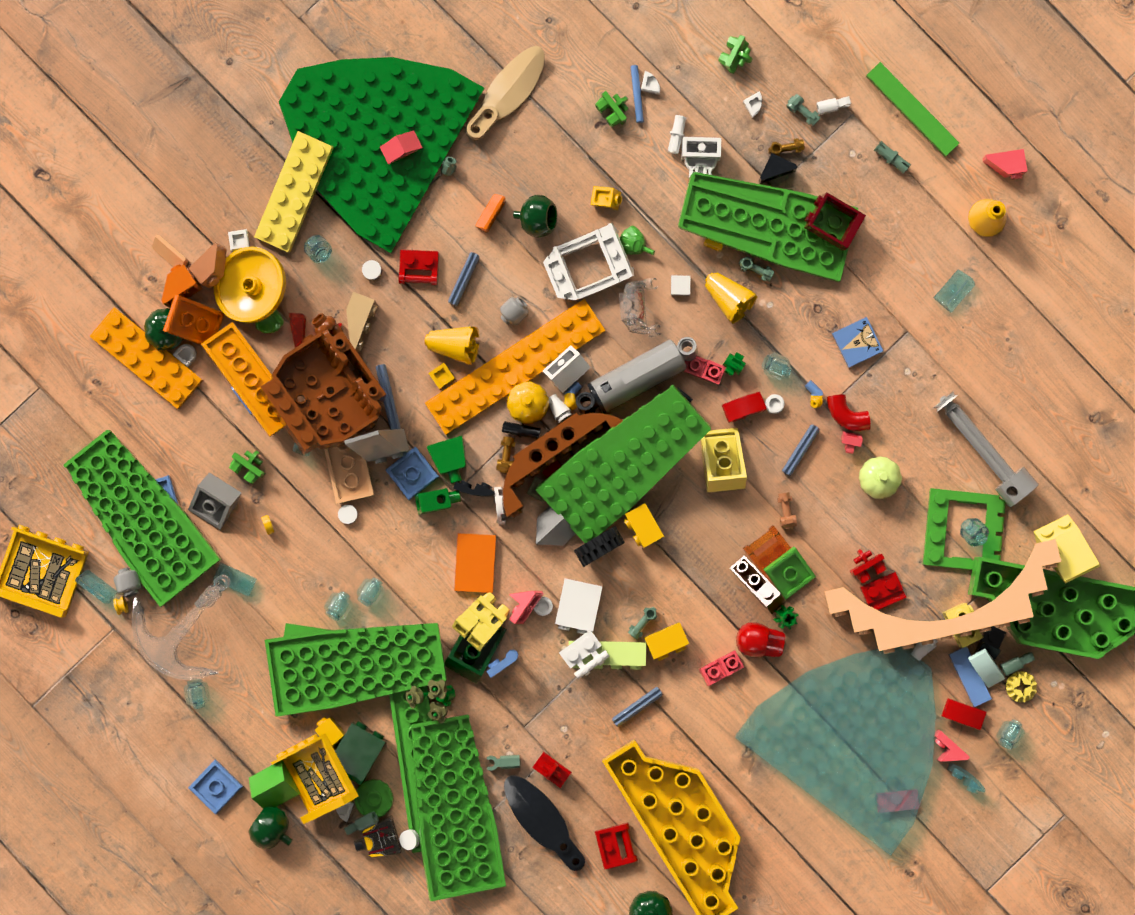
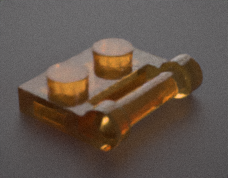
M774 525L769 527V531L752 544L743 547L744 552L763 575L766 574L763 570L791 549ZM772 537L777 539L774 544L758 556L754 554L756 549Z

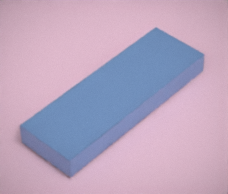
M967 646L948 654L973 707L991 700L992 698L983 680L968 659L971 654Z

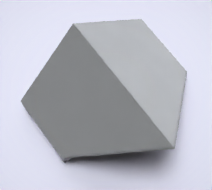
M551 506L537 517V545L564 546L576 534L570 528V524L561 514L558 515Z

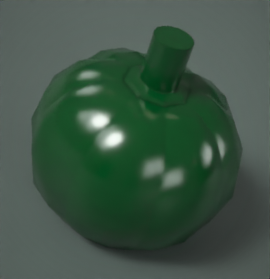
M534 195L523 203L521 211L513 212V218L520 219L522 229L530 236L536 238L548 236L556 227L557 208L554 202L546 196Z
M170 308L157 309L145 320V338L148 343L158 350L174 349L184 340L163 331Z
M265 807L248 831L250 840L261 849H271L280 841L289 846L293 839L285 834L289 825L285 812L278 807Z
M657 891L639 893L629 907V915H673L668 898Z

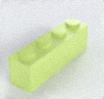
M599 641L602 646L596 649L597 653L601 654L606 650L610 657L604 660L605 663L601 666L598 665L593 669H603V665H611V669H622V666H630V669L641 670L642 666H646V642ZM590 654L582 662L586 665L594 657ZM576 664L572 668H579V666Z

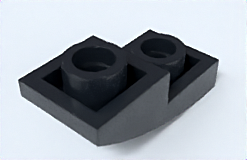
M463 480L461 483L456 481L453 489L473 496L487 497L493 496L495 493L492 491L493 487L484 482L481 485L477 483L474 490L471 489V484Z

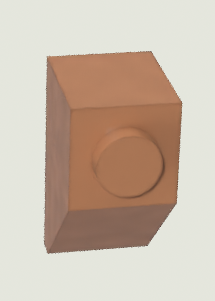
M216 242L189 267V270L199 283L210 289L219 283V280L224 276L227 249Z

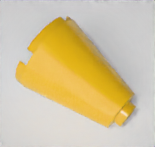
M982 199L976 202L970 209L968 216L970 227L978 235L984 237L995 236L1001 232L1007 220L1005 205L993 199Z
M718 272L709 274L705 279L706 289L732 324L745 316L744 312L747 309L750 310L758 298L755 292Z
M470 326L430 331L425 336V346L430 351L472 365L478 354L479 344H476V338H479V330L477 327Z

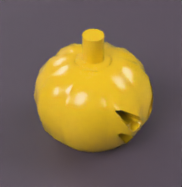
M528 381L515 385L511 389L506 404L513 419L524 424H532L541 420L546 415L549 408V397L541 385Z

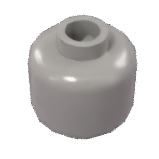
M510 297L500 308L501 319L507 325L510 323L518 325L528 315V305L520 297Z
M123 568L114 577L117 593L124 595L125 598L138 594V590L142 587L135 570Z

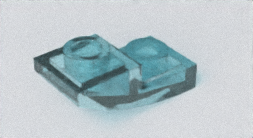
M221 562L213 578V581L247 596L250 595L257 578Z
M949 763L947 770L952 772L951 776L961 780L963 776L965 777L963 784L968 786L966 790L978 794V791L985 792L984 786L972 774L955 764Z

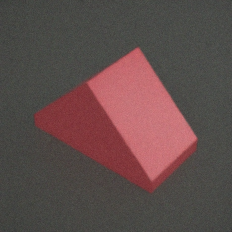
M415 131L397 135L380 147L388 165L423 148Z

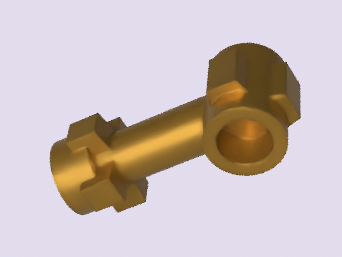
M799 138L793 140L794 143L783 145L772 142L771 147L768 148V154L771 155L773 153L779 156L781 152L793 150L796 153H801V151L805 150L803 139L799 140Z
M503 436V440H501V445L504 446L502 459L497 460L496 470L501 473H507L513 463L509 459L511 447H515V438Z

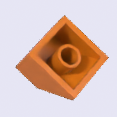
M178 264L167 274L161 301L165 306L171 308L175 294L188 299L203 288L186 265L183 264L181 266Z

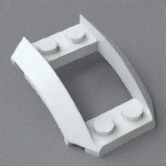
M613 223L553 247L552 252L543 263L557 298L578 300L634 276V267L630 265L618 236L619 231ZM599 242L612 275L576 290L563 256Z

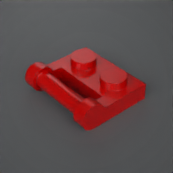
M400 250L399 284H405V282L431 283V285L437 286L439 252ZM406 270L432 271L431 276L405 275Z
M628 822L595 831L604 870L638 861L637 855L633 851L628 831L630 829ZM621 831L627 854L625 858H621L616 832Z

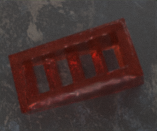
M289 313L296 348L303 343L302 340L305 338L306 316L302 313Z

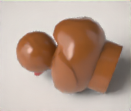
M323 313L318 314L312 321V324L315 326V334L328 330L334 336L343 331L342 323L336 324V320L332 316H325Z

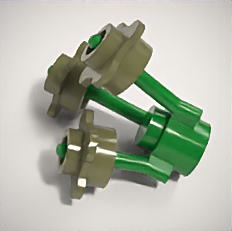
M443 679L439 681L430 680L428 682L430 692L423 693L416 686H412L410 691H406V699L412 709L416 708L417 704H421L424 697H429L430 699H435L436 697L437 701L441 703L432 702L428 716L431 719L438 720L439 723L445 722L444 717L448 712L446 707L450 706L451 700L455 698V690L452 685L446 686V682Z

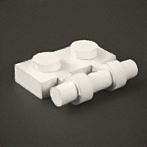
M591 630L559 652L570 669L576 664L579 666L580 669L574 673L578 679L584 675H589L593 668L598 665L601 666L605 663L604 660L610 657L606 650L601 654L597 653L596 649L602 645ZM592 654L594 659L585 665L582 660Z

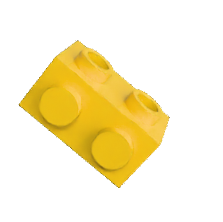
M645 503L625 514L626 519L623 521L629 530L632 528L636 534L633 538L638 547L642 545L645 548L664 537Z
M680 622L644 637L653 659L657 658L658 661L669 657L668 653L674 650L676 653L687 649L685 645L689 644Z

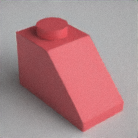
M1024 149L987 154L982 158L986 165L1004 178L1011 177V180L1020 179L1027 172Z

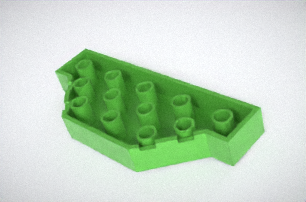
M974 557L968 595L987 598L989 603L1010 587L1025 565L984 557ZM1043 569L1047 590H1043L1044 594L1032 597V593L1028 594L1034 617L1030 618V622L1019 624L1017 620L1010 622L1011 626L1006 627L1018 644L1100 659L1107 652L1116 648L1135 634V587L1081 576L1065 584L1057 572Z

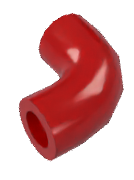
M846 394L827 397L831 416L840 426L853 431L871 429L869 412L851 411L847 405Z

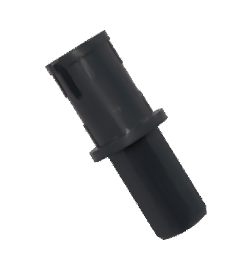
M507 421L503 423L502 432L518 435L519 438L523 436L536 440L539 439L541 428L526 426L524 423L521 425Z

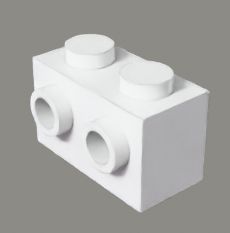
M570 345L543 372L553 385L563 393L591 367L581 354Z

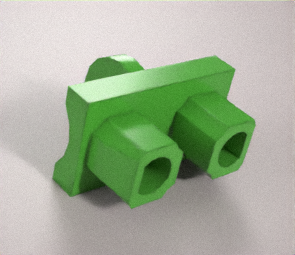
M740 35L738 38L730 36L726 45L729 49H732L730 55L723 52L718 59L720 64L725 66L730 73L734 74L738 65L743 67L745 62L751 63L753 60L749 56L751 49L747 48L749 43L745 40V36Z
M607 91L601 94V98L597 101L595 107L600 113H603L608 108L610 109L612 114L606 118V121L611 128L619 123L623 125L627 117L620 107L624 112L629 109L625 104L628 98L626 96L620 98L618 94H615L613 96L616 101L615 103Z
M247 450L244 455L249 460L234 452L232 455L233 460L229 466L232 471L238 474L243 466L248 468L249 471L244 476V479L251 484L256 482L259 477L263 478L265 472L253 465L255 462L260 466L263 462L258 458L260 455L259 451L256 450L252 454Z

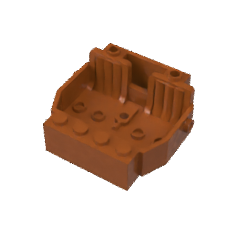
M328 330L317 333L314 336L310 334L302 340V344L282 357L271 375V380L260 387V393L303 455H306L316 447L320 450L343 446L345 444L344 440L354 438L364 431H370L376 426L375 424L382 411L380 405L384 403L386 393L343 331L333 337ZM349 361L355 368L353 371L348 366ZM332 388L334 393H327V389ZM299 396H303L305 400L303 402H299L297 398ZM314 412L316 416L314 418H310L308 416V413Z

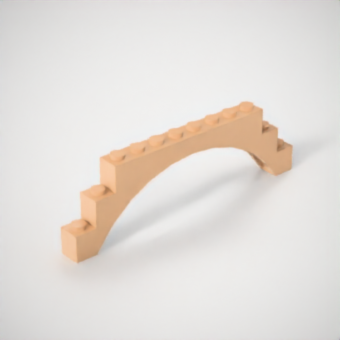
M1056 539L1036 543L1024 569L1010 587L995 600L974 612L947 620L914 621L887 615L866 605L844 587L825 591L830 614H835V617L847 615L846 611L849 610L854 633L859 632V636L871 633L870 629L874 628L879 651L883 650L884 654L895 652V648L900 646L905 650L914 648V643L921 642L923 646L934 643L933 639L941 638V641L953 639L952 635L960 633V637L972 635V630L979 629L981 633L990 631L991 626L999 625V628L1011 626L1010 622L1017 620L1019 624L1030 622V618L1034 616L1028 594L1032 593V597L1044 594L1043 590H1047V585L1042 567L1046 566V570L1058 567L1057 563L1061 562Z

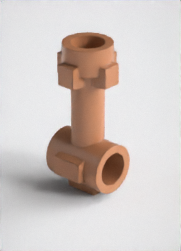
M789 492L778 494L779 498H777V501L782 503L784 517H780L781 528H794V526H797L796 515H791L789 501H792V496H790Z

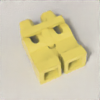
M490 592L484 596L481 595L452 625V628L464 638L471 633L467 641L479 652L503 625L510 611L503 604L496 609L492 605L496 598Z

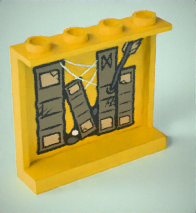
M23 525L12 527L11 530L14 531L0 568V597L61 618L66 617L89 552L84 550V546L73 543V546L65 544L66 540L55 537L53 540L47 538L48 534L40 531H37L36 534L29 532L30 528Z
M315 734L277 754V759L271 762L273 765L283 760L300 792L299 795L308 810L307 814L300 817L303 824L359 797L326 734L319 737Z

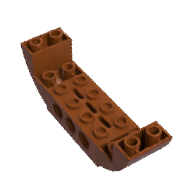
M576 412L513 456L514 461L504 481L503 505L506 516L508 518L512 516L514 519L522 513L521 509L524 507L511 489L513 486L517 489L525 483L524 479L529 475L533 478L541 472L540 468L545 464L549 467L555 463L558 455L562 453L565 456L571 452L574 444L578 443L581 445L589 438L587 435L592 432L597 434L604 429L605 426L603 424H606L611 429L623 420L603 413L578 415ZM570 431L574 437L571 440H565L563 434ZM555 442L558 445L557 450L549 451L547 449L548 444ZM535 453L541 454V461L533 462L531 460L532 455Z

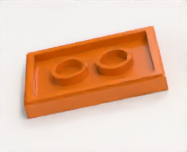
M175 294L163 331L201 345V343L219 331L224 313Z
M458 533L454 591L493 593L496 535Z

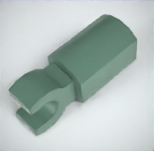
M1028 652L1021 657L1016 656L1000 664L1004 675L1007 676L1023 668V665L1032 662L1035 658L1032 652Z
M493 755L487 756V760L491 759L495 762L494 766L487 767V770L492 771L497 767H501V769L520 768V755L500 756V758H496Z
M372 811L356 819L354 823L345 827L344 830L347 835L357 830L362 831L377 824L379 818Z

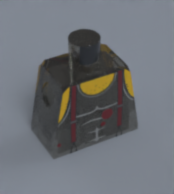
M392 815L362 831L364 838L354 841L356 851L359 852L367 849L370 857L394 855L402 852Z

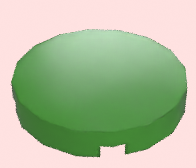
M371 779L358 787L356 792L359 797L354 799L356 808L362 815L374 811L378 817H382L390 810L393 804V793L387 783L382 780Z

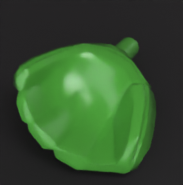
M630 226L621 234L620 240L626 254H641L643 251L652 255L655 254V250L646 247L644 235L635 226Z
M275 310L266 319L256 322L255 327L262 333H272L280 329L284 324V320L280 313Z

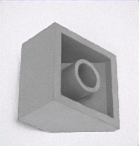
M208 473L197 486L188 510L221 530L236 507L241 492L213 474Z

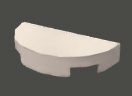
M494 487L498 525H504L506 518L502 487Z

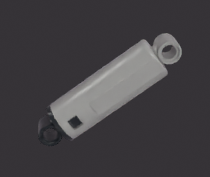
M684 337L679 340L678 345H675L672 340H667L588 383L587 387L590 393H580L576 398L579 412L582 415L595 413L597 408H599L601 413L605 414L686 370L685 361L694 360L698 354L695 340L690 337ZM687 346L692 347V350L689 352L683 351ZM585 401L591 402L588 407L582 406Z

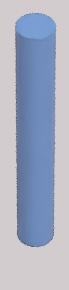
M632 65L630 67L636 123L644 122L639 71L638 65Z

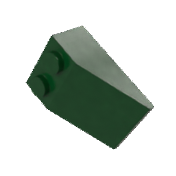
M501 626L480 652L467 641L471 633L465 638L459 635L444 662L445 667L477 684L507 629Z

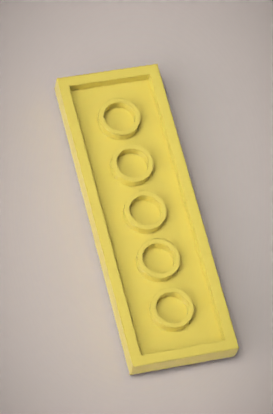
M300 131L297 132L254 236L255 238L286 252H291L333 151V146Z

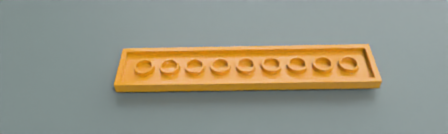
M583 299L434 396L425 404L445 435H447L507 396L515 385L528 382L541 374L570 345L577 350L605 332V329L586 300Z

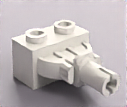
M683 137L681 160H684L689 170V178L693 171L707 174L708 171V174L712 175L717 161H720L721 138Z

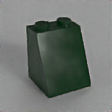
M358 721L357 723H351L335 752L349 779L361 785L368 776L387 740L383 739L385 736L380 732L374 731L373 733L367 730V725Z

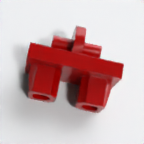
M859 549L857 551L858 557L853 559L855 564L861 561L863 563L850 570L852 576H856L860 583H864L871 579L866 571L869 567L872 566L877 575L887 570L883 562L885 558L883 554H878L867 560L868 557L872 556L871 551L863 553Z
M545 752L541 754L532 767L559 788L562 787L572 773Z

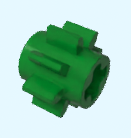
M738 352L735 355L730 353L723 363V366L726 367L724 372L731 376L734 373L739 375L746 364L742 361L744 356Z
M781 605V609L774 611L776 618L773 620L779 623L778 627L781 629L786 627L790 630L792 625L797 624L796 617L799 614L793 612V607L789 606L786 608Z

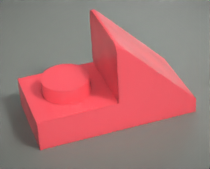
M527 591L509 594L519 603L513 609L509 620L514 624H524L544 593L542 591Z
M937 730L933 734L936 738L934 742L942 749L947 748L939 756L938 761H959L970 758L942 731Z

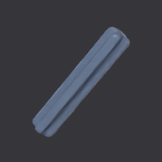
M473 252L469 254L449 297L448 303L457 306L479 260L478 254Z
M810 425L782 469L783 473L788 476L792 475L820 429L817 426Z
M655 687L613 717V723L619 727L660 698L663 695L661 690Z

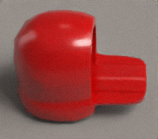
M748 622L738 630L736 645L743 655L757 658L763 656L780 657L783 654L785 634L783 632L770 629L756 622Z

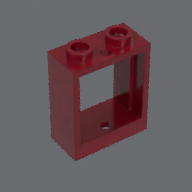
M827 192L822 196L819 195L814 202L816 206L814 211H810L805 218L806 225L804 228L844 251L850 246L866 215ZM825 203L852 218L841 240L813 225Z

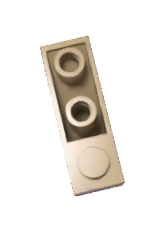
M353 292L346 309L350 343L356 351L360 352L364 341H362L363 335L368 333L371 326L368 322L371 316H375L378 306L375 305L376 301L374 299Z

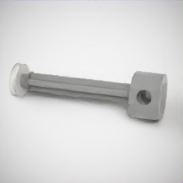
M954 391L947 397H941L940 403L933 408H936L937 412L944 408L945 415L950 418L1001 479L1002 483L995 490L1009 507L1018 503L1039 485L1025 467L1020 468L1016 472L1011 469L960 408L959 404L952 401L958 396L954 394Z

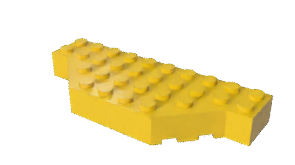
M635 739L603 758V764L696 915H729L737 910L738 906L728 890L741 837L699 769L645 756Z

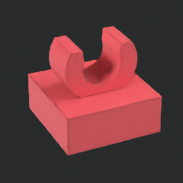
M847 431L842 432L841 440L842 443L846 444L845 452L853 454L855 446L861 447L862 435Z

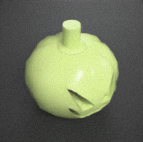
M880 456L870 458L864 463L859 472V481L862 490L875 499L891 497L896 493L901 485L902 476L900 468L895 462L887 457Z

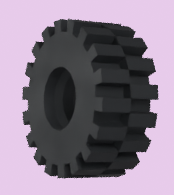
M616 526L578 547L574 552L582 566L585 567L625 542Z

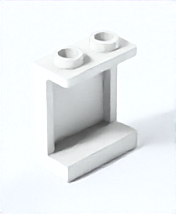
M564 579L555 624L559 625L558 629L569 631L570 627L578 629L577 633L585 634L589 630L593 632L602 586Z

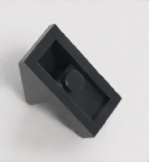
M991 626L990 631L983 633V638L980 639L974 654L986 649L993 660H995L1001 652L999 648L1007 632Z

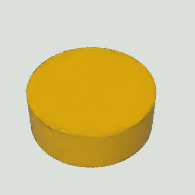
M269 515L261 517L267 535L274 533Z

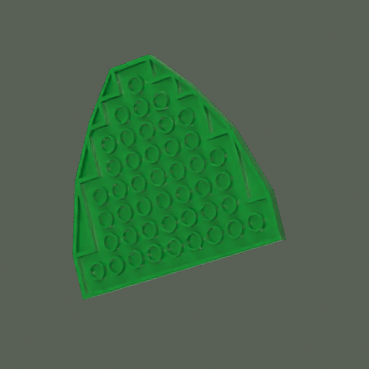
M394 57L341 59L298 68L281 96L279 105L292 143L297 132L300 131L334 147L317 187L320 194L359 236L392 253L485 88L449 68ZM415 131L423 148L388 165L380 147L397 135Z

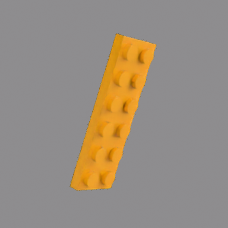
M115 307L90 335L93 340L177 409L184 404L203 381L170 352L158 350L148 343L145 338V332Z
M230 323L201 343L203 349L267 435L271 437L284 428L260 393V387L271 380L272 374L234 323Z

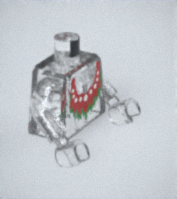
M656 278L628 282L625 285L624 292L619 293L621 321L632 333L648 334L649 337L661 335V333L656 332V329L661 327L659 324L648 327L646 322L644 289H657V287L652 285V281L657 280Z

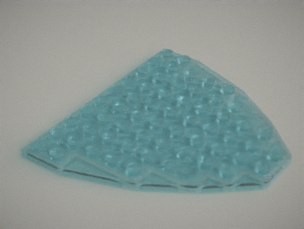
M902 646L896 647L895 652L884 654L883 650L879 651V649L849 655L805 672L763 701L754 709L734 737L891 855L914 825L933 766L936 712L932 669L923 661L913 657L912 653L907 649L903 650Z

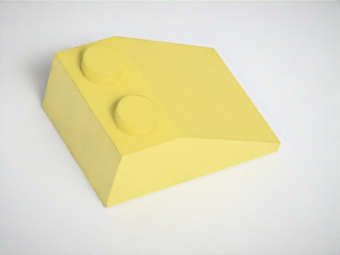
M738 428L709 431L701 439L707 492L745 489L747 475Z
M1069 515L1034 531L1036 543L1056 539L1061 562L1057 563L1058 567L1054 569L1065 584L1100 567L1085 538Z

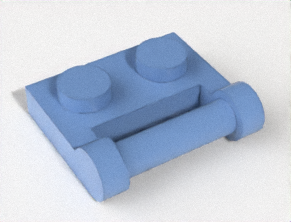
M511 649L507 652L506 658L501 661L496 659L488 665L490 669L486 671L490 678L515 662L518 658V652Z

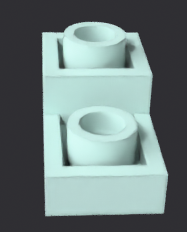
M986 649L968 657L972 666L988 688L1005 679L1003 673Z

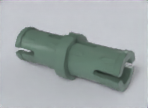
M883 141L874 149L875 152L887 160L886 163L892 164L903 174L911 166L910 163L898 155L899 152L893 151Z

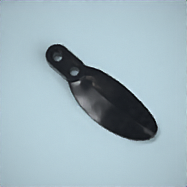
M516 775L507 777L504 782L505 795L521 826L539 844L555 851L570 870H581L585 865V858L570 839L566 823L555 805L541 790L526 779ZM563 843L567 844L564 850L560 849V845ZM578 858L579 862L578 864H573L572 860Z

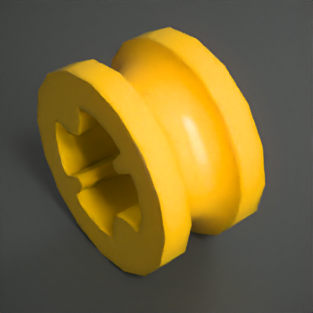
M124 596L119 600L117 598L113 600L118 615H121L122 612H129Z

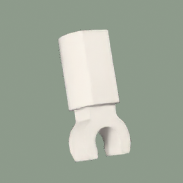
M849 96L838 100L833 98L816 103L819 115L835 112L839 108L849 107L851 101Z

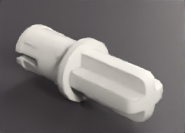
M681 115L675 116L673 129L670 131L671 138L668 152L672 154L679 153L681 140L684 137L683 131L687 118Z

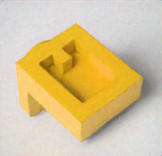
M593 186L590 205L619 210V205L622 203V193L615 188Z

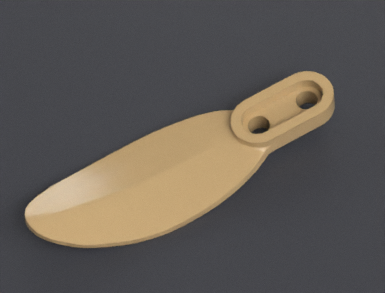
M533 46L526 49L497 75L485 94L482 108L467 125V135L471 139L479 140L483 138L496 121L513 113L528 98L536 86L544 66L545 54L541 47ZM486 114L491 115V118L486 119L484 116ZM477 128L480 132L474 133L473 129Z

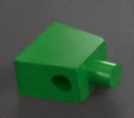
M459 436L428 445L427 449L440 475L448 473L451 483L462 481L459 470L466 468L463 437Z
M448 488L419 493L414 496L418 515L449 509L452 503L461 502L459 491L448 492ZM437 497H441L443 503H438Z

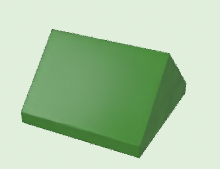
M283 760L249 777L251 797L263 809L269 806L275 808L300 794Z

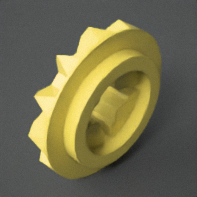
M1015 672L1006 682L1007 694L1016 702L1029 701L1033 699L1037 692V683L1034 677L1027 672ZM1020 679L1023 684L1029 685L1027 688H1024L1023 693L1021 690L1014 689L1020 685Z

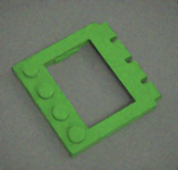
M930 488L922 565L973 570L974 560L971 558L944 557L949 500L957 501L958 503L987 504L982 557L1000 561L1001 555H994V551L1001 552L1003 536H996V532L1003 533L1004 517H999L998 513H1005L1006 502L999 499L1000 495Z

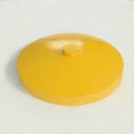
M245 247L234 251L226 258L224 276L214 286V295L219 308L226 316L241 323H256L266 319L279 307L286 289L284 268L276 256L262 248Z

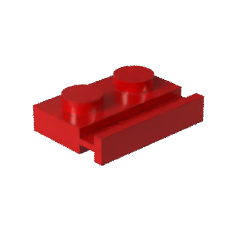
M896 572L860 586L866 604L876 610L907 598Z

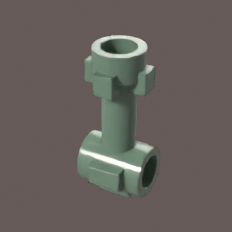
M800 95L792 96L788 100L786 107L793 113L798 110L807 118L806 123L814 126L821 118L818 116L819 113L816 111L812 113L802 105L805 101Z
M446 157L441 164V172L446 176L452 175L457 167L456 160L453 157Z
M748 256L740 259L738 264H740L742 271L751 270L761 275V280L770 282L774 274L771 267L767 266L764 269L754 264L751 260L752 258Z
M646 607L643 610L644 616L636 626H630L628 633L636 640L638 637H641L643 635L641 631L651 619L655 620L657 618V609Z

